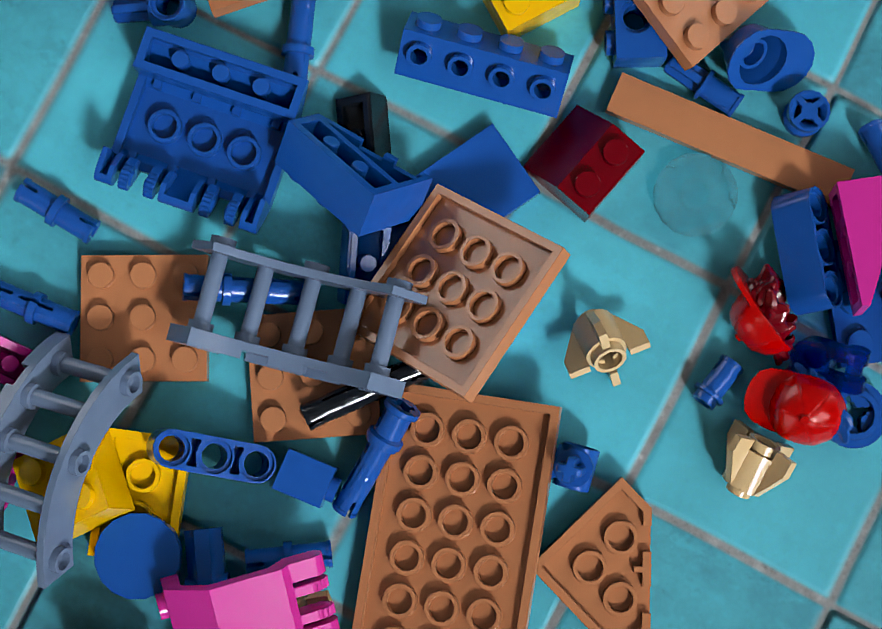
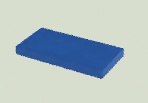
M493 123L422 171L433 178L424 202L435 186L439 184L503 217H507L540 194V190ZM412 220L391 227L389 254Z

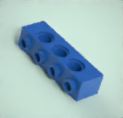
M603 0V14L610 15L611 30H605L604 51L605 56H612V68L662 67L668 57L667 46L633 0ZM628 14H636L642 18L644 27L638 30L630 29L625 25L623 17Z

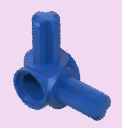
M114 0L111 11L114 21L118 24L150 21L154 27L170 25L173 28L181 29L194 21L197 14V6L195 0H179L180 3L177 11L167 15L166 8L170 0Z
M560 442L555 451L551 477L552 483L574 491L589 493L600 451L572 442Z

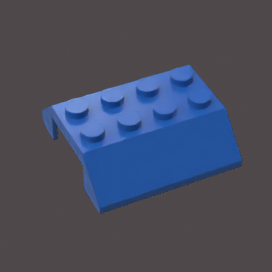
M147 26L132 65L139 73L112 149L106 146L102 148L95 168L94 180L111 186L118 180V188L128 191L142 172L148 174L143 184V197L153 199L158 193V202L194 213L199 205L198 215L209 218L218 201L222 199L229 202L224 211L223 224L233 227L240 217L238 228L257 234L273 205L284 170L275 163V159L289 120L302 117L309 80Z

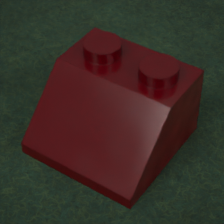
M576 105L524 164L523 168L551 194L586 222L638 163L645 151L613 123Z

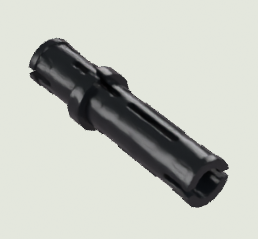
M402 361L387 367L391 369L389 377L406 382L405 388L429 379ZM346 385L305 404L303 403L300 405L309 429L312 431L329 421L347 415L386 396L362 391L356 387Z

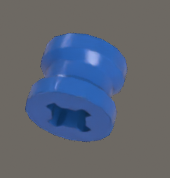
M814 90L801 91L784 107L782 123L791 135L799 138L810 137L817 133L829 120L831 113L830 104L820 92Z

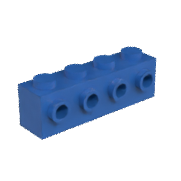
M412 11L403 29L394 74L557 118L574 55L567 54L556 46L545 45L541 47L524 42L522 38L516 35H498L483 31L480 26L472 23L458 24L443 20L439 15L432 12L417 13Z

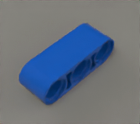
M813 186L774 197L771 203V214L786 297L791 310L800 316L840 307L843 302V287L828 206L823 192L818 187Z
M160 428L154 431L149 436L146 444L149 458L154 463L170 469L253 484L268 481L276 470L274 453L269 448L258 444L173 428ZM172 435L179 443V450L174 458L164 460L159 453V445L165 437ZM214 443L219 447L221 457L215 466L206 467L202 461V452L207 445ZM256 451L262 459V465L257 473L249 475L244 468V461L249 453Z

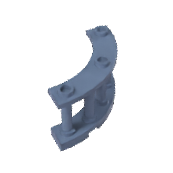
M212 234L210 241L193 240L191 248L211 254L194 318H189L187 326L170 323L166 340L239 359L241 353L245 352L243 361L402 399L406 382L389 377L391 369L387 368L404 302L423 305L427 303L428 296L412 291L413 283L388 277L386 284L340 276L329 273L330 267L307 260H305L304 267L237 249L235 248L237 241ZM228 259L257 267L240 332H235L234 339L212 333L214 325L210 324ZM274 272L304 280L288 344H283L281 351L260 346L261 338L257 337ZM321 284L350 291L333 355H328L327 362L307 358L308 350L304 349ZM366 295L387 298L370 363H365L364 370L352 368L354 361L350 360Z
M58 331L41 342L21 363L25 368L13 385L6 383L0 392V549L36 561L38 587L46 589L74 565V521L86 474L91 467L92 459L113 422L127 405L143 392L139 354L131 352L113 369L73 358L70 335ZM70 375L99 383L86 402L52 392ZM40 408L75 418L61 447L24 436ZM17 452L54 464L45 496L8 484ZM5 502L41 514L37 542L4 531Z

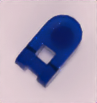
M811 335L793 346L790 353L791 364L799 362L806 369L814 368L817 373L825 377L826 381L833 383L840 392L859 395L864 392L866 378L862 374L864 367L869 365L871 351L863 346L846 345L822 336ZM836 362L846 364L845 372L835 370Z

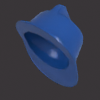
M758 24L745 25L738 29L729 39H725L720 43V47L724 51L723 57L727 67L728 81L734 88L740 90L767 92L787 90L798 84L807 75L813 65L815 55L813 43L805 34L791 30L770 29Z

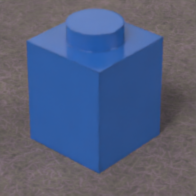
M288 448L272 489L321 508L325 500L333 503L342 479L335 477L339 469L338 467L293 448Z

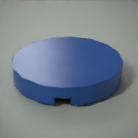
M129 513L114 519L101 532L95 546L94 565L101 582L112 593L126 599H147L163 592L160 578L178 574L182 565V545L176 531L163 519L151 513Z

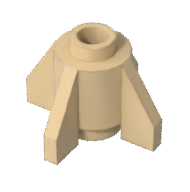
M591 309L582 313L573 324L564 364L571 379L591 372V366L598 372H607L613 387L621 384L617 369L626 360L627 348L630 354L633 355L650 348L651 345L643 329L611 314L608 310Z
M735 419L727 433L726 464L722 474L724 480L728 482L726 488L734 495L743 499H749L750 496L760 497L790 478L797 465L790 459L794 448L789 444L775 443L765 436L754 433L742 421Z

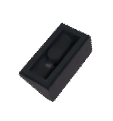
M367 92L335 99L337 124L364 139L362 146L382 158L387 152L391 154L387 98L384 95Z

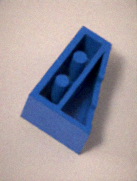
M319 113L289 120L275 163L294 182L310 193L321 206L338 218L349 231L360 237L414 219L422 207L433 180L432 177L423 172L419 173L418 177H415L396 166L399 158L388 152L384 154L383 158L362 146L364 141L362 137Z

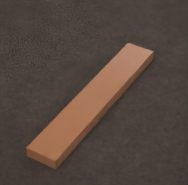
M623 72L605 111L608 115L794 192L816 186L823 192L827 206L830 208L828 195L836 182L851 180L855 169Z

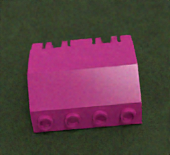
M320 550L307 551L286 557L266 569L210 585H180L177 574L160 578L163 592L155 594L161 620L170 618L173 629H340L338 617L334 615L336 613L334 602L329 600L320 601L298 608L296 598L319 592L329 586L328 576L323 574L326 568Z

